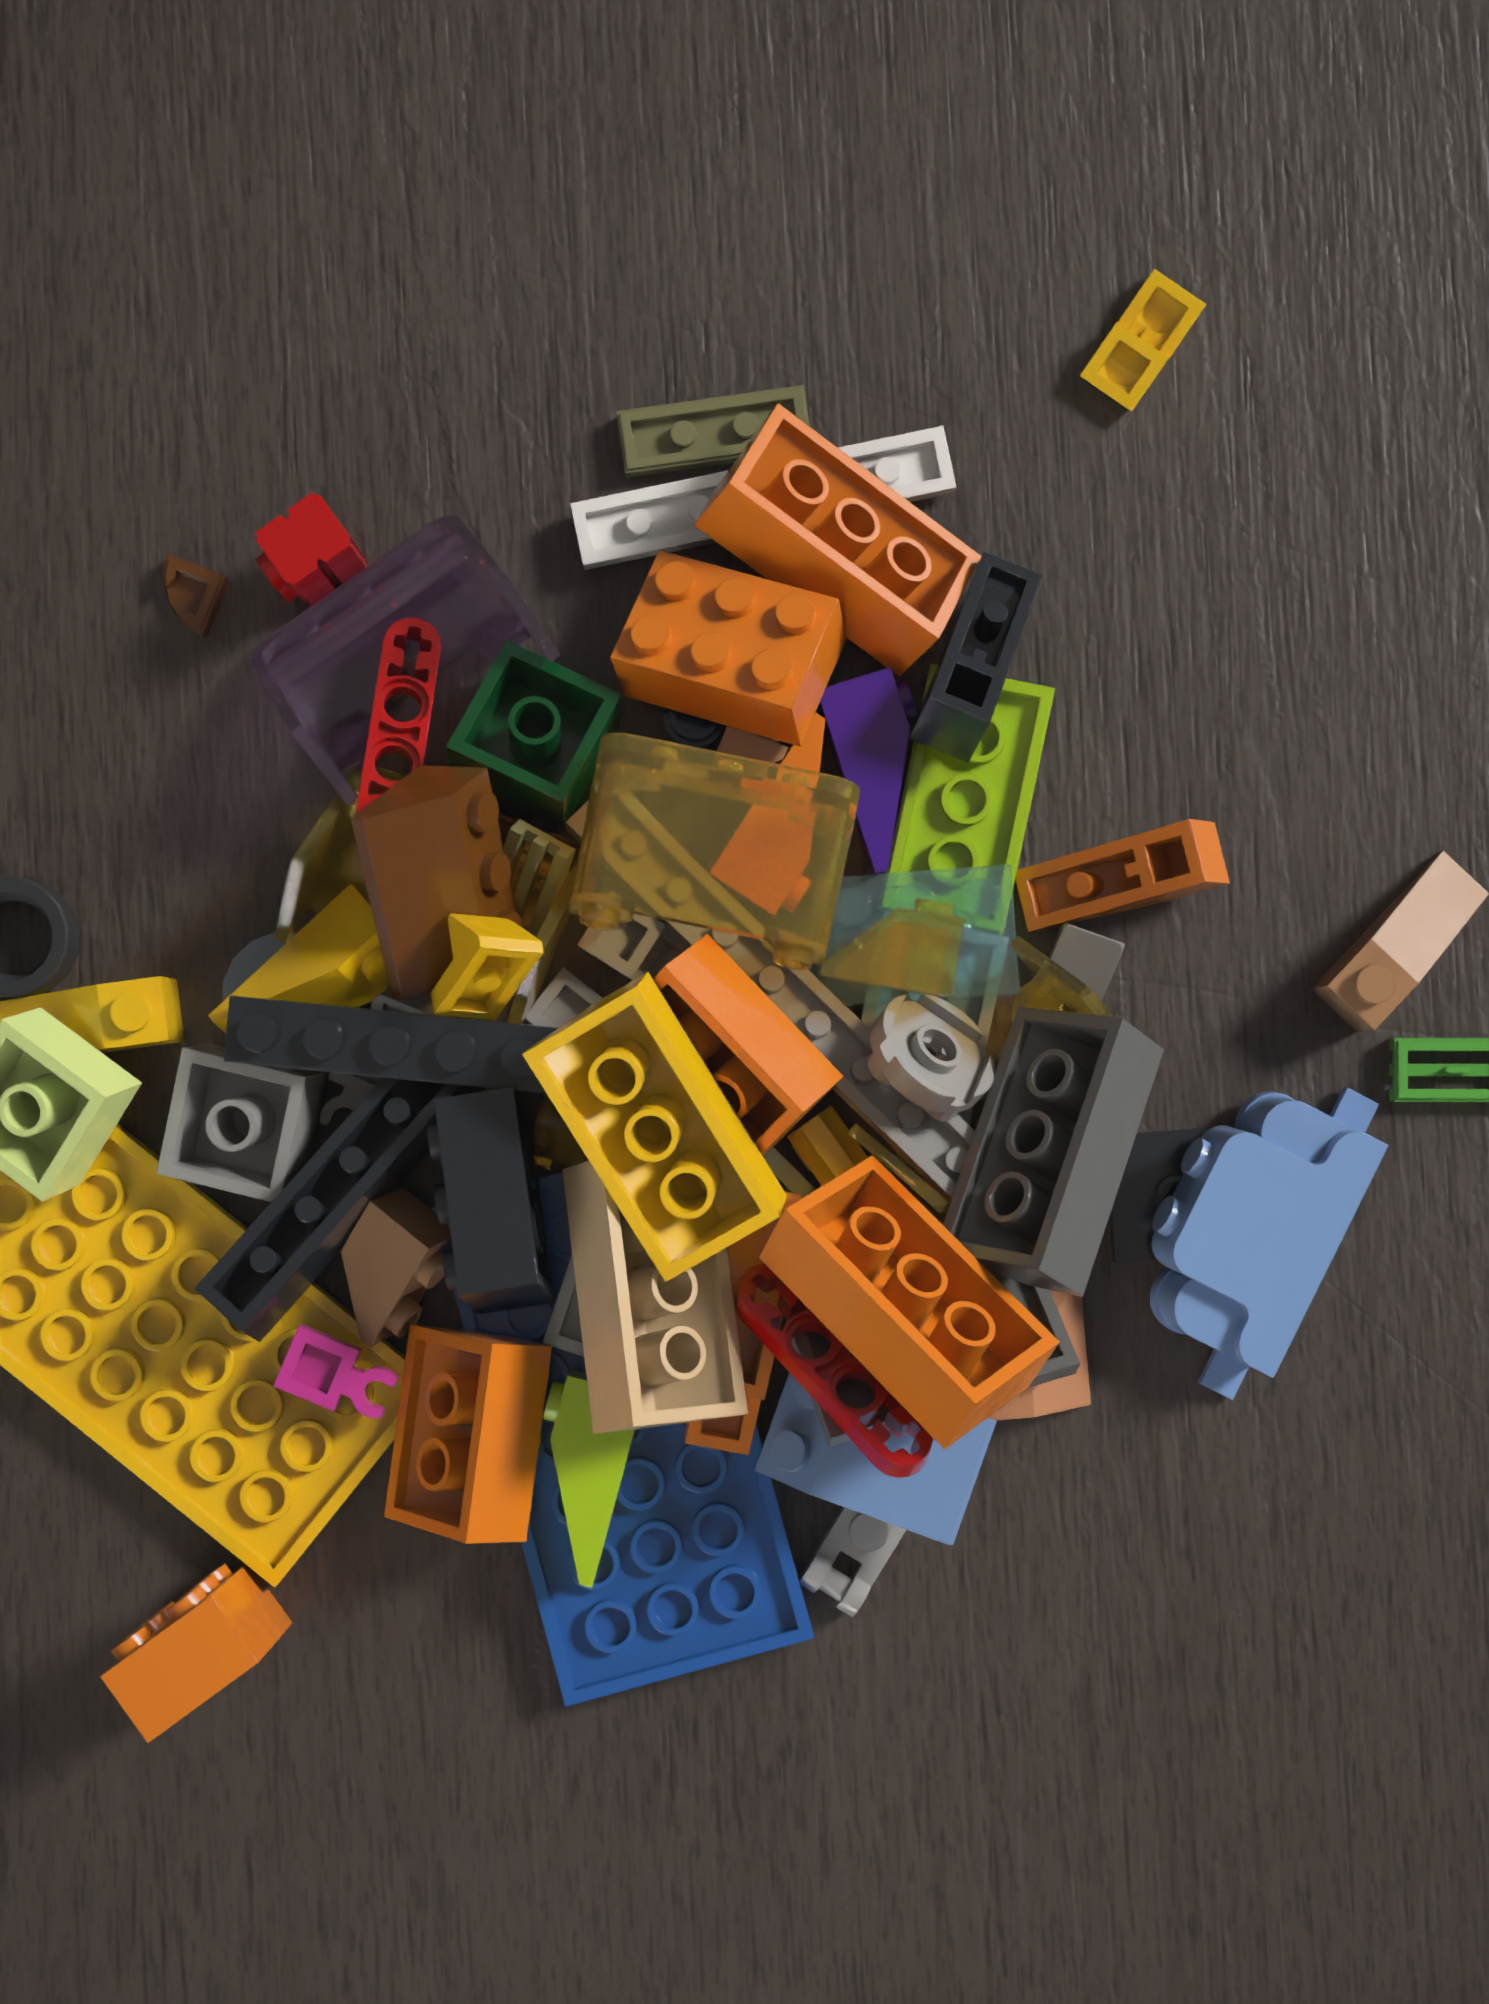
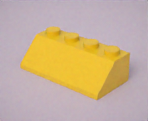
M649 972L594 1003L522 1054L665 1282L781 1216L787 1198L785 1191Z

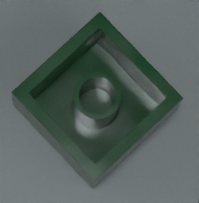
M505 640L446 746L448 766L487 768L491 790L496 798L564 830L566 821L574 812L621 724L622 694Z

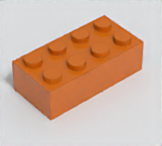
M873 1155L787 1207L759 1256L775 1275L944 1450L1026 1390L1060 1342Z

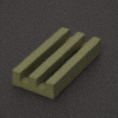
M519 819L509 829L503 850L510 861V882L512 885L526 841L531 843L513 896L516 911L521 919H523L545 852L554 856L530 926L523 925V929L541 940L543 944L576 849Z

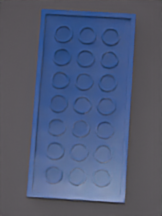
M563 1172L539 1178L556 1301L572 1255ZM436 1206L432 1207V1211L437 1214ZM453 1289L464 1330L512 1336L544 1344L543 1340L556 1303L479 1315L464 1300L459 1299L456 1289ZM552 1346L543 1417L553 1381L565 1384L571 1369L586 1373L583 1356ZM542 1419L541 1442L538 1449L526 1542H521L565 1707L814 1639L812 1625L799 1583L772 1478L755 1471L763 1448L757 1423L749 1455L685 1443L684 1432L686 1423L635 1429L593 1587L590 1588L579 1585L550 1441L555 1422Z

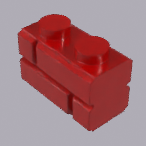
M312 492L288 509L289 517L285 518L279 515L256 531V541L264 552L254 560L273 587L281 593L288 603L299 597L306 606L309 605L315 609L337 593L336 585L341 584L346 587L368 571V561L321 495L318 496Z

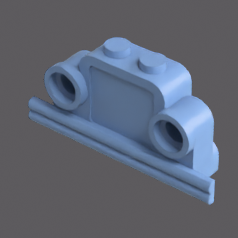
M1343 1087L1330 1115H1327L1304 1102L1294 1100L1288 1095L1272 1091L1260 1092L1251 1096L1240 1107L1235 1120V1128L1229 1126L1213 1127L1202 1138L1195 1139L1188 1147L1181 1163L1182 1178L1173 1196L1166 1197L1159 1205L1152 1222V1228L1155 1231L1152 1237V1250L1156 1259L1167 1268L1161 1271L1153 1282L1150 1291V1305L1154 1316L1163 1326L1174 1332L1187 1334L1214 1348L1198 1380L1199 1384L1233 1400L1249 1366L1274 1378L1389 1146L1365 1133L1379 1106L1378 1103L1348 1087Z

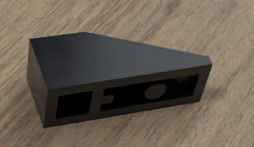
M983 551L909 737L910 740L969 763L992 719L1042 575Z

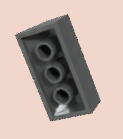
M1018 1006L994 1075V1081L989 1089L943 1226L988 1271L1029 1286L1083 1297L1164 1049L1123 1018Z

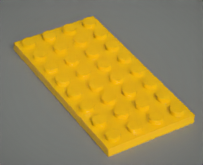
M118 1123L81 1184L43 1202L0 1170V1365L275 1588L394 1441L406 1356L386 1339L372 1347L362 1342L355 1314L315 1282L310 1285L261 1342H258L237 1328L194 1288L248 1228L193 1183L157 1174L160 1157ZM299 1325H307L362 1348L355 1364L356 1367L366 1370L374 1366H383L393 1370L399 1376L394 1387L386 1385L381 1381H372L367 1386L366 1393L370 1401L386 1408L381 1418H369L362 1415L354 1407L351 1398L342 1395L337 1409L331 1411L274 1387Z

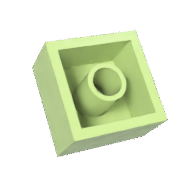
M41 1007L4 1018L0 1021V1170L43 1202L81 1184L142 1082Z

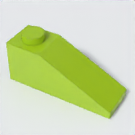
M571 1369L565 1384L553 1381L543 1419L555 1422L550 1441L579 1585L592 1588L635 1429L593 1434L586 1373Z

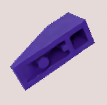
M891 667L826 687L818 705L820 715L825 718L824 729L872 879L885 875L888 870L910 732L907 719L917 716L914 701L906 680L895 683Z

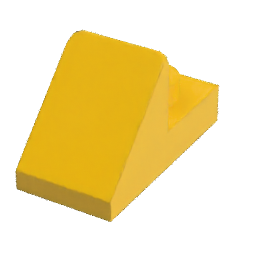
M450 914L448 925L453 960L431 992L434 1016L496 1020L542 956V941L509 919Z

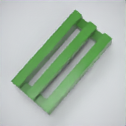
M1389 1038V1051H1392V1063L1389 1064V1076H1392L1389 1102H1489V1089H1408V1076L1489 1077V1064L1408 1063V1051H1489V1038Z

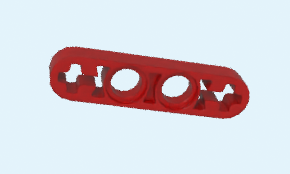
M403 618L394 622L385 634L356 814L399 782L386 780L377 773L375 763L382 755L387 753L403 755L409 760L412 771L424 764L441 653V638L436 628L425 620ZM407 640L419 641V649L421 651L417 655L414 678L402 675L404 650L402 648H405ZM403 694L413 697L421 707L420 714L408 722H399L392 719L384 709L385 702L390 697Z
M765 1263L749 1268L741 1277L736 1297L737 1312L743 1322L878 1470L885 1475L895 1478L910 1477L919 1472L927 1461L933 1437ZM759 1287L765 1293H769L774 1289L779 1291L778 1309L769 1301L763 1302L759 1306L754 1303L756 1288ZM795 1311H799V1312H800V1313H798V1314H796V1315L793 1316V1314H794ZM783 1314L789 1321L785 1324L782 1331H778L777 1329H779ZM803 1331H814L825 1337L829 1345V1351L819 1359H807L795 1351L792 1339ZM847 1379L861 1380L871 1388L874 1400L864 1408L848 1407L839 1399L836 1390L837 1386ZM887 1407L889 1411L887 1412L884 1425L877 1420L872 1429H868L866 1426L873 1423L880 1415L882 1409ZM886 1427L898 1438L905 1436L907 1433L914 1438L910 1449L911 1455L903 1448L896 1450L894 1453L887 1449L891 1435Z

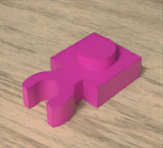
M301 1324L296 1331L274 1387L331 1411L337 1409L342 1395L351 1398L354 1407L362 1415L369 1418H381L386 1408L370 1401L366 1393L367 1386L372 1381H381L386 1385L394 1387L399 1376L393 1370L383 1366H374L366 1370L356 1367L355 1364L362 1348Z

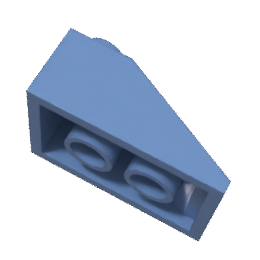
M789 1372L755 1471L809 1495L944 1544L953 1545L997 1421L988 1417L945 1450L933 1438L930 1453L921 1470L910 1477L895 1478L885 1475L878 1470L852 1441L828 1447L809 1393ZM888 1430L891 1436L887 1449L894 1453L896 1450L903 1448L911 1455L910 1449L914 1438L908 1433L898 1438Z

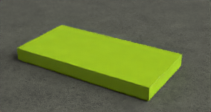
M930 664L924 697L937 667L936 664ZM1006 678L990 724L969 763L914 741L893 838L889 866L879 904V913L886 911L1003 937L1055 688Z

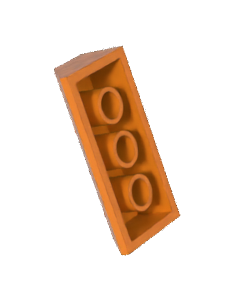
M779 403L773 408L719 483L694 526L766 579L838 598L846 638L887 668L891 667L892 672L899 677L939 639L981 558V555Z

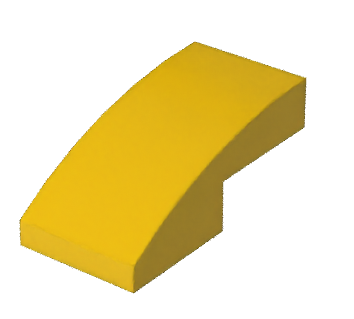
M1154 268L1120 320L1115 323L1087 364L1080 377L1132 412L1202 313L1206 304Z

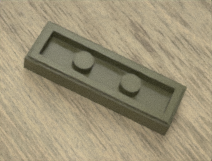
M804 385L616 411L626 478L734 463L778 403L810 427Z

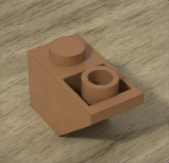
M404 1187L371 1200L341 1250L360 1340L369 1347L393 1335L401 1338L409 1332L410 1324L417 1323L423 1313V1307L419 1305V1302L427 1289L434 1287L445 1276L442 1257L443 1250L452 1248L448 1223L441 1224L438 1215Z

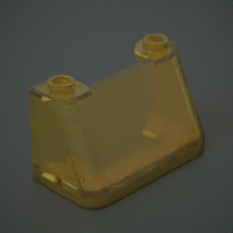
M605 734L600 741L569 904L570 914L580 916L579 921L583 925L605 931L617 930L619 922H630L633 920L634 914L740 935L763 940V948L773 953L772 961L782 967L808 970L811 968L812 963L824 966L861 793L860 787L854 782L830 774L634 734Z

